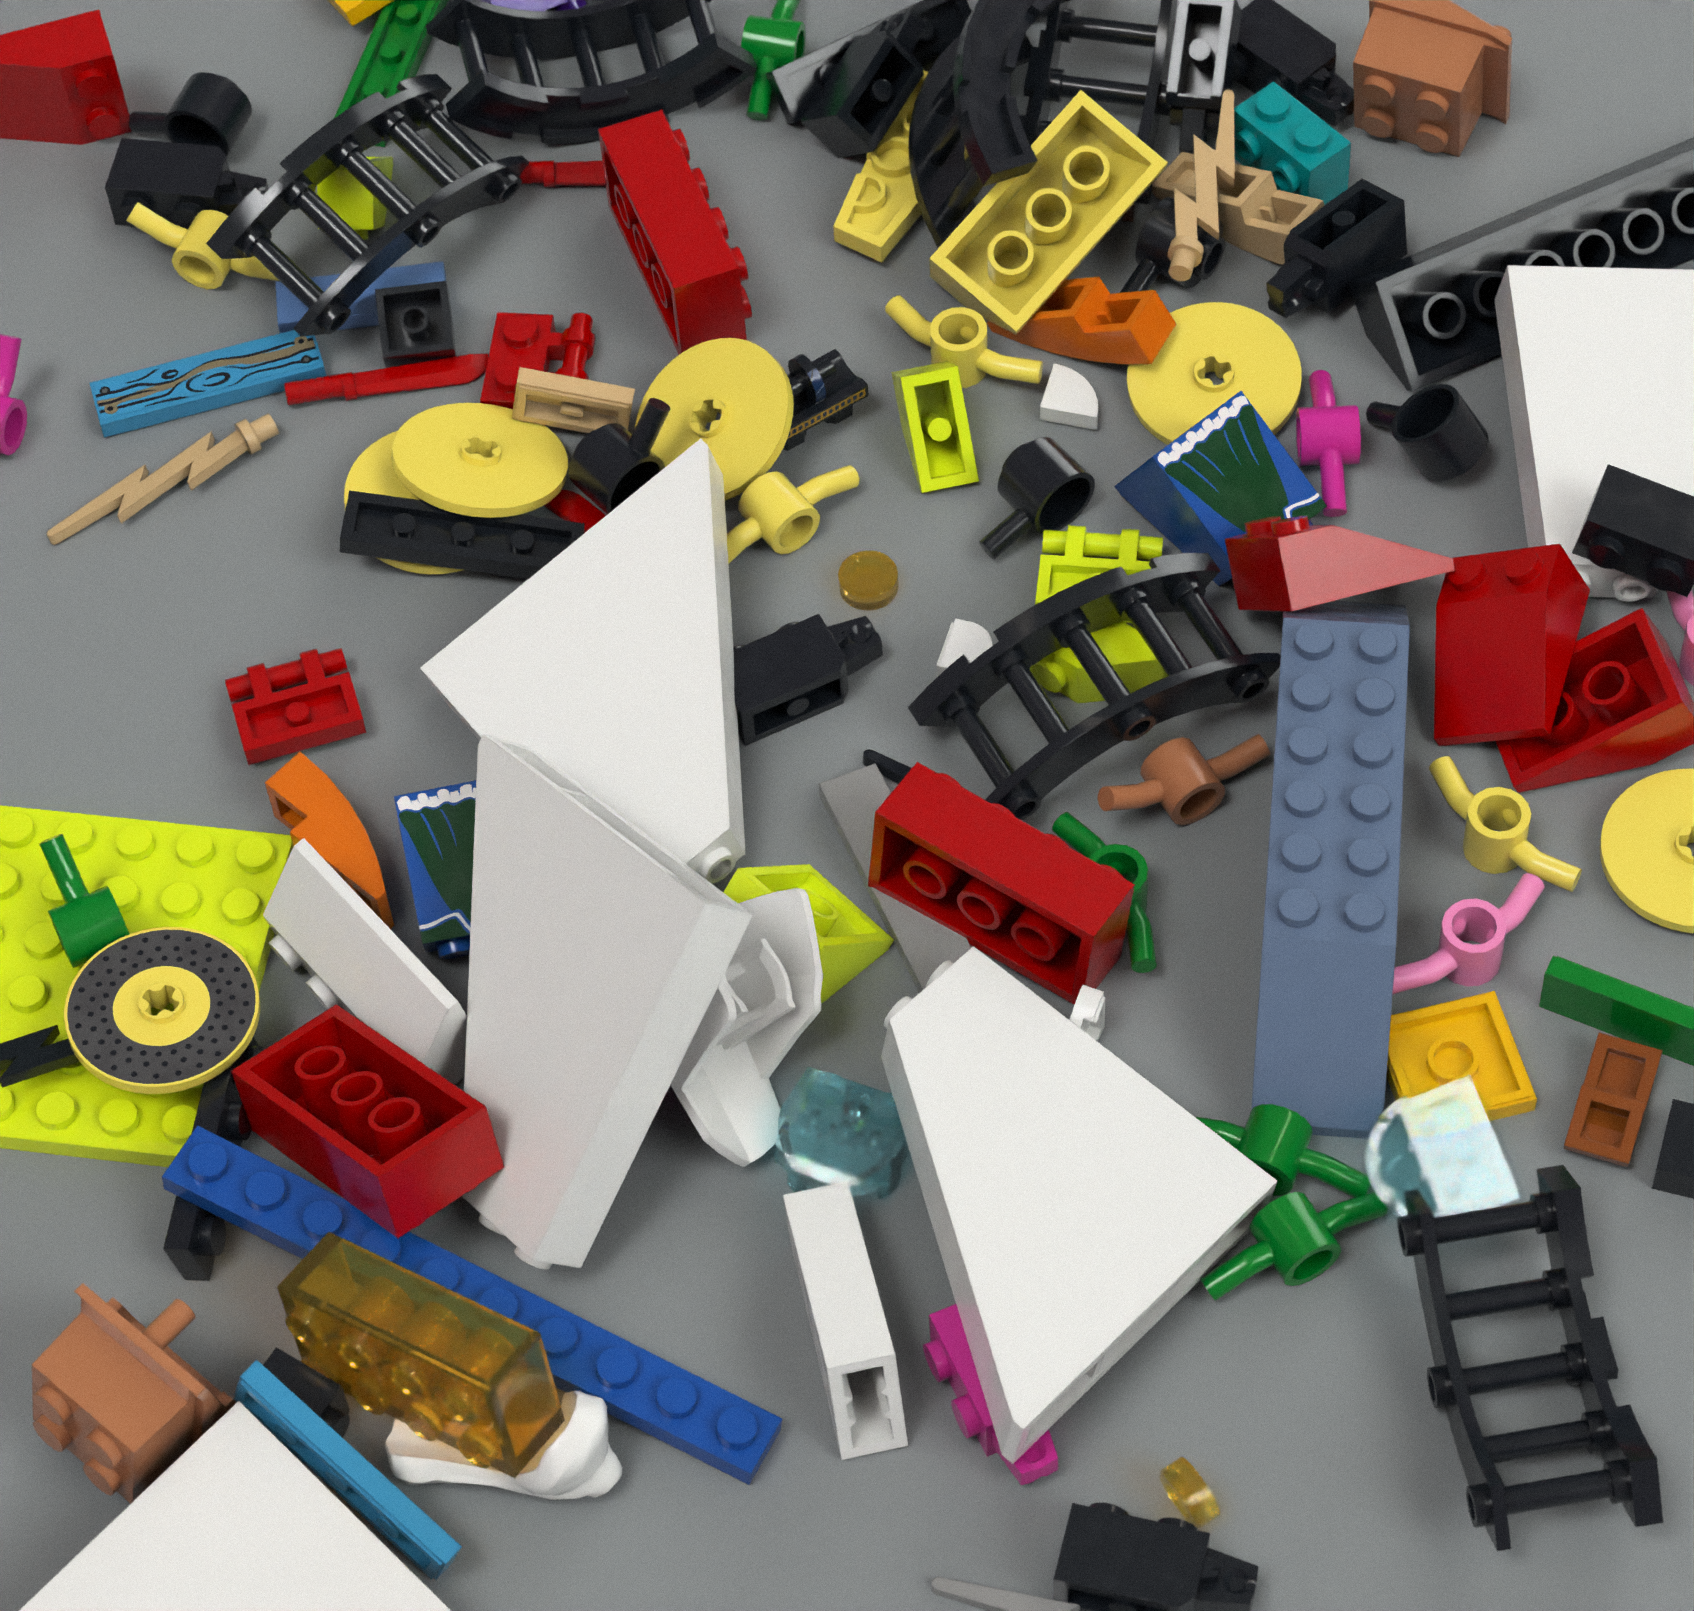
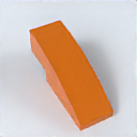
M1100 277L1066 279L1017 334L990 321L987 322V325L996 334L1058 355L1113 364H1152L1176 326V322L1156 290L1110 294Z
M300 751L265 782L274 817L291 829L290 835L293 846L304 838L391 929L395 926L379 861L366 829L349 801L331 779Z

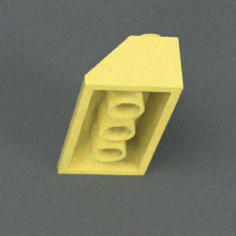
M1082 90L1076 94L1032 143L1031 148L1038 161L1028 174L997 182L929 258L930 277L966 308L975 310L984 319L1014 334H1017L1168 165L1166 160Z

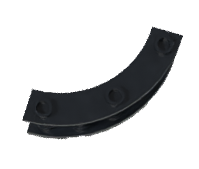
M452 0L426 25L427 34L460 47L469 81L446 103L449 119L472 130L505 139H512L514 133L540 135L541 142L546 144L599 141L598 129L659 110L663 111L669 123L668 114L694 102H697L699 108L704 107L739 85L757 70V66L751 52L717 33L708 4L712 0H611L593 6L561 11L517 10L496 6L481 0ZM690 16L698 45L677 59L665 64L656 33ZM636 42L645 73L623 81L606 84L597 52ZM484 54L514 58L521 83L489 73ZM576 56L584 87H544L537 59Z
M978 0L966 20L961 35L938 57L923 80L911 116L908 150L910 173L916 199L925 224L937 248L942 245L976 207L974 199L984 186L1028 174L1038 160L1028 142L1020 120L1016 97L1010 94L1011 74L1016 66L1029 62L1032 44L1026 36V31L1047 11L1070 0ZM965 147L972 163L967 171L964 156Z
M1161 0L1158 25L1075 16V10L1067 9L1068 1L1047 11L1042 15L1047 16L1046 29L1040 31L1038 47H1031L1023 88L1024 96H1028L1029 100L1026 114L1020 115V120L1030 146L1051 123V121H1048L1051 102L1060 103L1062 97L1074 98L1082 90L1097 102L1144 107L1137 137L1153 150L1160 115L1170 116L1171 113L1166 106V79L1178 0ZM1072 38L1153 47L1154 53L1148 85L1065 75V69H1058L1062 42L1071 43ZM1153 182L1122 216V221L1133 222L1139 204L1149 205Z
M425 74L402 80L396 87L400 91L399 93L386 99L379 92H376L331 120L280 162V165L287 171L264 194L255 187L225 219L206 243L221 259L250 258L255 256L309 309L293 328L300 336L329 335L338 330L350 316L351 310L349 307L381 274L415 245L419 248L424 247L437 236L442 226L468 212L506 202L520 187L522 179L519 176L528 166L529 162L522 155L510 156L494 161L463 130L450 120L443 112L444 105L441 102L452 88L438 74ZM428 128L472 171L461 176L416 131ZM392 140L442 189L416 206L362 152L382 141ZM337 169L339 171L347 170L399 220L371 245L315 193L316 186ZM299 208L353 260L325 292L270 240L272 236L270 231L291 209L296 210Z
M1181 553L1154 557L1149 562V566L1152 569L1127 575L1122 567H1117L1054 594L996 629L993 633L999 642L983 652L971 663L963 654L930 683L909 705L908 709L919 726L957 728L996 787L985 800L1006 807L1020 820L1029 817L1040 807L1041 800L1055 787L1088 762L1122 741L1136 740L1149 732L1154 725L1194 710L1228 703H1247L1259 697L1268 688L1269 678L1280 667V654L1253 653L1244 655L1204 599L1205 588L1221 571L1209 553ZM1184 612L1217 660L1192 667L1156 613ZM1122 621H1131L1168 677L1130 693L1090 633ZM1062 647H1070L1108 704V706L1071 729L1068 728L1030 671L1032 665ZM1007 683L1010 684L1049 743L1016 771H1014L978 716L980 706Z
M1564 1165L1537 1169L1539 1193L1531 1194L1529 1202L1433 1217L1432 1210L1418 1189L1404 1191L1407 1215L1397 1218L1398 1236L1402 1252L1405 1257L1413 1256L1420 1298L1435 1365L1434 1367L1427 1368V1382L1431 1401L1434 1408L1445 1407L1459 1458L1469 1485L1466 1487V1499L1472 1524L1475 1528L1485 1526L1497 1551L1511 1549L1508 1515L1609 1498L1612 1504L1622 1503L1635 1527L1663 1523L1657 1457L1638 1424L1631 1404L1616 1406L1608 1380L1618 1379V1368L1604 1317L1591 1319L1586 1293L1583 1291L1581 1279L1592 1277L1594 1272L1587 1239L1581 1187ZM1534 1228L1537 1234H1545L1551 1269L1543 1271L1542 1278L1445 1294L1437 1245ZM1548 1305L1550 1311L1560 1310L1567 1344L1561 1345L1560 1352L1462 1369L1451 1321ZM1566 1379L1568 1385H1579L1586 1412L1581 1414V1420L1485 1437L1482 1436L1470 1399L1471 1395ZM1587 1448L1590 1454L1600 1452L1604 1461L1603 1470L1505 1487L1494 1463Z

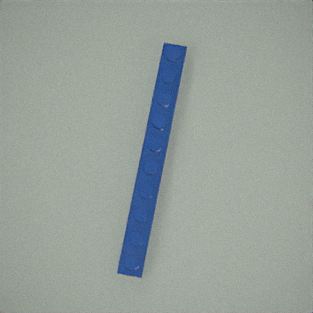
M198 1125L162 1176L164 1189L564 1392L582 1391L588 1395L602 1398L607 1405V1413L748 1485H750L781 1431L782 1418L411 1232H407L400 1238L395 1237L345 1199Z

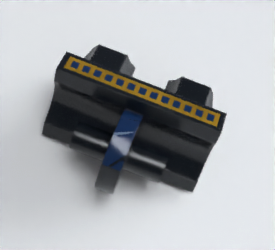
M836 349L814 361H811L803 354L789 360L788 368L790 374L787 376L792 388L794 409L791 429L783 450L789 451L805 442L806 430L823 421L837 424L852 416L853 404L869 396L868 384L850 370Z

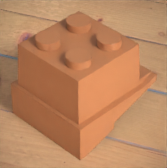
M1369 0V22L1353 61L1354 127L1364 129L1375 137H1391L1416 144L1421 149L1431 153L1443 152L1460 157L1482 113L1492 115L1504 124L1509 119L1512 61L1511 32L1503 26H1492L1450 0Z
M82 1283L74 1291L81 1297V1313L32 1363L33 1427L41 1439L51 1448L58 1452H62L67 1448L85 1464L83 1466L85 1474L98 1489L110 1496L118 1492L131 1504L232 1408L236 1402L224 1391L218 1390L167 1346L196 1318L192 1309L185 1302L175 1299L153 1322L144 1327L115 1298L112 1297L106 1303Z

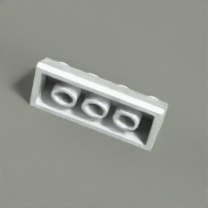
M304 838L293 846L263 913L264 918L276 935L268 944L291 971H294L300 965L307 970L312 978L305 984L327 1010L336 1004L433 1071L454 1085L465 1077L467 1015L459 1001Z

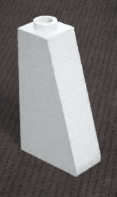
M848 1181L783 1195L790 1243L841 1460L908 1446L895 1351Z

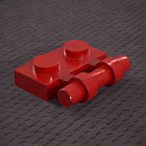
M497 312L480 402L513 409L520 367L548 372L550 360L563 361V364L556 372L549 373L589 380L584 370L586 360L593 356L596 340L594 333L591 332L593 325L592 317L586 313H575L571 316L569 328L565 329L563 333H555L556 328L553 315Z
M317 648L299 653L300 659L269 668H265L264 663L247 667V674L225 679L231 703L255 697L231 704L248 765L367 733L350 673L346 672L325 678L348 671L342 648L318 654ZM307 682L306 684H303V685L295 686V687H292V688H288V689H284V690H281V691H277V692L272 693V691H276V690H279V689H283V688H287V687H290V686H294V685H298V684Z

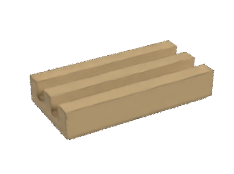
M520 367L516 383L512 419L590 433L611 423L620 424L628 430L635 389Z

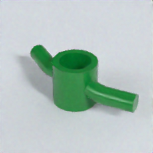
M777 0L771 17L749 15L746 19L741 47L753 54L757 66L753 76L746 112L747 117L763 121L768 118L773 90L765 73L804 56L806 42L805 23L792 20L801 0Z
M1064 812L1054 822L1052 832L1078 853L1098 864L1108 865L1116 869L1126 880L1135 884L1126 927L1131 968L1137 973L1153 971L1157 966L1152 927L1146 915L1148 867L1145 858L1137 850L1127 845H1106L1100 837L1069 812Z
M59 834L42 841L39 845L65 904L48 910V914L72 968L86 963L108 944L129 935V932L108 886L90 893L88 892L64 835Z
M1273 1104L1255 1106L1249 1114L1245 1127L1223 1120L1196 1117L1277 1180L1272 1196H1282L1290 1193L1298 1173L1316 1178L1353 1198L1365 1195L1370 1187L1371 1177L1327 1154L1309 1149L1308 1145L1313 1134L1312 1126L1304 1117L1288 1108Z
M1376 1191L1336 1203L1317 1212L1304 1193L1292 1192L1283 1195L1267 1204L1252 1219L1249 1229L1257 1243L1240 1251L1200 1280L1215 1301L1256 1273L1272 1265L1286 1285L1297 1286L1309 1282L1324 1273L1339 1258L1342 1250L1333 1235L1346 1228L1384 1217L1388 1212L1387 1200L1381 1192Z

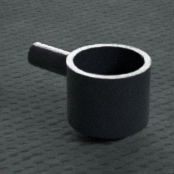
M200 72L190 76L168 113L134 111L130 115L129 126L133 133L167 135L168 139L174 143L218 146L227 157L250 119L252 107L245 93L233 81L221 75Z
M1166 197L1162 199L1152 210L1143 225L1135 251L1138 266L1119 293L1147 291L1159 274L1187 288L1194 287L1201 279H1208L1218 267L1225 250L1222 221L1219 220V240L1197 225L1198 241L1204 247L1201 263L1193 268L1189 280L1177 281L1168 272L1171 264L1168 258V249L1170 242L1175 238L1174 198Z
M1436 384L1426 387L1412 395L1401 406L1372 402L1366 411V418L1370 424L1391 428L1397 442L1423 476L1431 481H1445L1466 473L1476 464L1487 447V430L1456 388L1448 384Z
M650 398L633 434L622 425L611 423L588 433L576 446L569 465V478L578 489L606 514H609L665 468L663 461L651 449L670 411L669 405L662 400Z
M1041 437L1020 445L1004 462L998 480L999 494L1015 511L981 539L979 544L995 560L1032 527L1041 534L1044 533V530H1061L1072 523L1088 505L1095 488L1094 478L1050 437Z

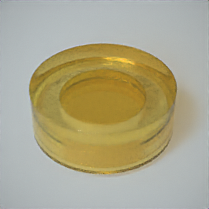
M872 550L854 553L843 561L838 571L840 595L853 608L865 611L877 610L887 606L897 595L899 587L898 570L894 561L884 553Z
M1181 1456L1160 1470L1159 1478L1167 1495L1187 1522L1200 1529L1220 1515V1509L1213 1494L1188 1460Z

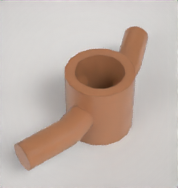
M1257 734L1222 755L1205 760L1189 738L1172 739L1153 750L1144 760L1140 772L1144 782L1102 787L1098 792V804L1103 811L1144 808L1160 802L1175 824H1191L1207 816L1221 803L1225 795V787L1221 783L1222 780L1233 777L1270 756V750L1261 735Z

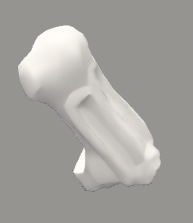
M582 1391L566 1392L563 1395L560 1407L525 1425L459 1420L443 1416L428 1405L409 1407L394 1414L392 1432L387 1437L385 1443L391 1472L397 1480L407 1485L465 1483L499 1487L551 1500L577 1499L584 1496L597 1498L607 1493L622 1476V1466L608 1443L609 1423L607 1405L602 1398L588 1395Z

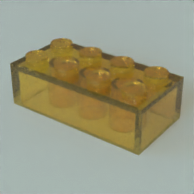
M328 1232L277 1286L286 1313L285 1323L294 1336L302 1359L301 1362L342 1385L344 1393L354 1397L367 1411L375 1415L386 1413L406 1423L420 1438L429 1442L437 1439L459 1450L468 1461L477 1467L486 1469L491 1466L516 1478L565 1421L539 1332L331 1232Z

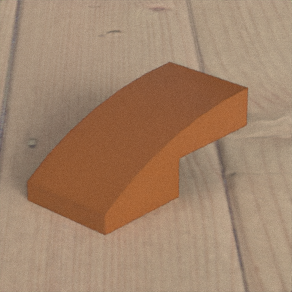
M1599 1032L1563 1149L1628 1168L1663 1050Z

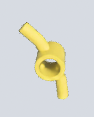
M137 202L126 220L161 243L176 248L172 257L173 267L182 278L197 287L204 289L220 287L230 270L249 277L280 281L255 256L250 258L221 259L206 244L228 217V215L222 212L202 210L196 215L189 229H185L167 221Z
M900 295L890 299L885 307V312L910 337L931 347V364L949 361L958 366L962 388L976 385L985 377L986 373L997 378L1039 384L1041 381L1043 361L1004 356L988 349L987 323L983 316L975 310L965 307L949 308L941 311L930 322Z
M847 465L816 476L797 488L783 473L778 471L768 472L758 477L745 489L739 500L738 510L745 521L727 533L728 564L745 548L760 538L778 554H788L801 548L815 534L820 523V515L813 505L824 498L857 487L859 475L856 469L851 465Z
M1443 756L1430 764L1429 771L1447 803L1457 814L1466 820L1462 847L1466 859L1472 866L1482 872L1492 874L1506 873L1519 866L1525 872L1570 892L1575 889L1582 869L1542 853L1527 840L1531 811L1529 804L1522 795L1512 789L1503 787L1486 788L1474 795L1468 789L1451 757Z

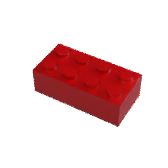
M662 110L598 129L609 208L678 354L680 355L697 344L713 339L737 338L747 340L745 319L752 317V309L748 295L743 285H741L742 281L748 280L747 266L738 246L730 248L726 241L729 239V234L722 211L719 207L710 208L707 202L709 200V191L701 169L699 167L691 169L688 164L690 153L681 129L672 131Z
M919 762L912 767L875 811L868 878L869 887L881 891L967 938L971 946L976 947L978 950L1074 1005L1082 985L1096 989L1120 959L1135 884L1126 880L1116 869L1094 862L1071 849L1061 838L1039 831L1016 818L1006 807L984 800L961 787L951 776L937 773Z
M337 1004L231 1071L251 1130L397 1238H400L411 1229L420 1226L426 1219L465 1193L472 1191L484 1180L504 1168L485 1105Z

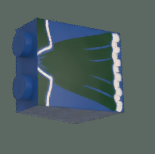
M1242 391L1223 403L1114 486L1125 500L1182 553H1209L1221 570L1213 579L1218 586L1232 578L1225 538L1246 534L1244 523L1273 516H1280L1281 520L1297 516H1308L1309 525H1314L1310 519L1327 507L1326 503Z
M476 780L394 796L417 920L425 952L438 951L439 959L469 955Z

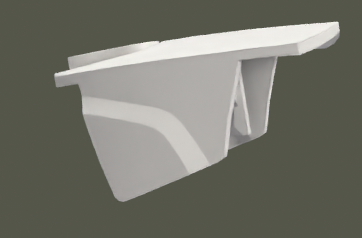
M801 888L777 891L738 903L753 916L670 1084L703 1141L720 1155L742 1167L763 1156L778 1142L786 1130L787 1123L769 1077L799 1036L821 1011L820 995L823 972L809 896Z

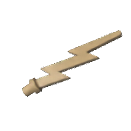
M1231 90L1223 92L1216 149L1213 150L1193 134L1195 202L1174 188L1175 238L1170 242L1168 249V258L1171 261L1168 272L1177 281L1189 280L1193 268L1201 263L1204 247L1198 241L1197 225L1219 240L1216 174L1234 187V92Z
M268 413L250 423L247 419H243L235 423L236 431L215 446V438L211 431L149 476L146 465H143L49 529L46 534L50 543L56 545L117 508H119L117 516L122 524L187 476H189L187 483L192 491L244 452L248 451L252 455L262 449L260 443L278 435L279 430L273 418Z

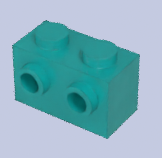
M1274 81L1234 108V159L1240 164L1272 172L1277 190L1323 200L1324 205L1348 189L1351 142Z

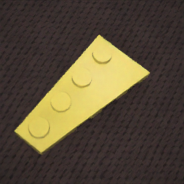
M923 70L924 75L875 151L866 153L867 159L861 173L856 174L833 225L835 242L881 263L922 214L916 199L910 173L908 144L914 103L922 82L928 74L925 70ZM966 147L964 150L965 160L968 158Z

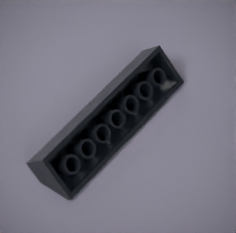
M1694 137L1348 281L1367 338L1407 391H1414L1502 353L1494 300L1507 265L1694 270Z

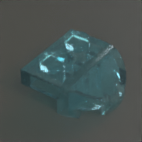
M808 1066L784 1102L778 1120L774 1163H780L787 1173L788 1187L794 1192L848 1181L852 1197L876 1192L877 1197L883 1199L890 1195L900 1184L902 1164L910 1151L892 1093Z
M1470 1074L1409 1099L1406 1095L1393 1102L1379 1115L1365 1147V1167L1374 1192L1385 1207L1397 1217L1407 1215L1404 1191L1418 1189L1432 1210L1433 1217L1511 1205L1522 1201Z

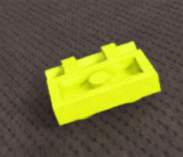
M1068 525L1067 531L1044 530L1042 553L1062 554L1065 556L1040 555L1035 605L1081 581L1117 567H1122L1127 575L1152 569L1149 566L1150 561H1138V559L1151 560V558L1162 556L1163 537L1140 536V530L1122 529L1121 535L1086 532V526ZM1085 556L1109 557V558H1119V559L1090 558V557H1085Z

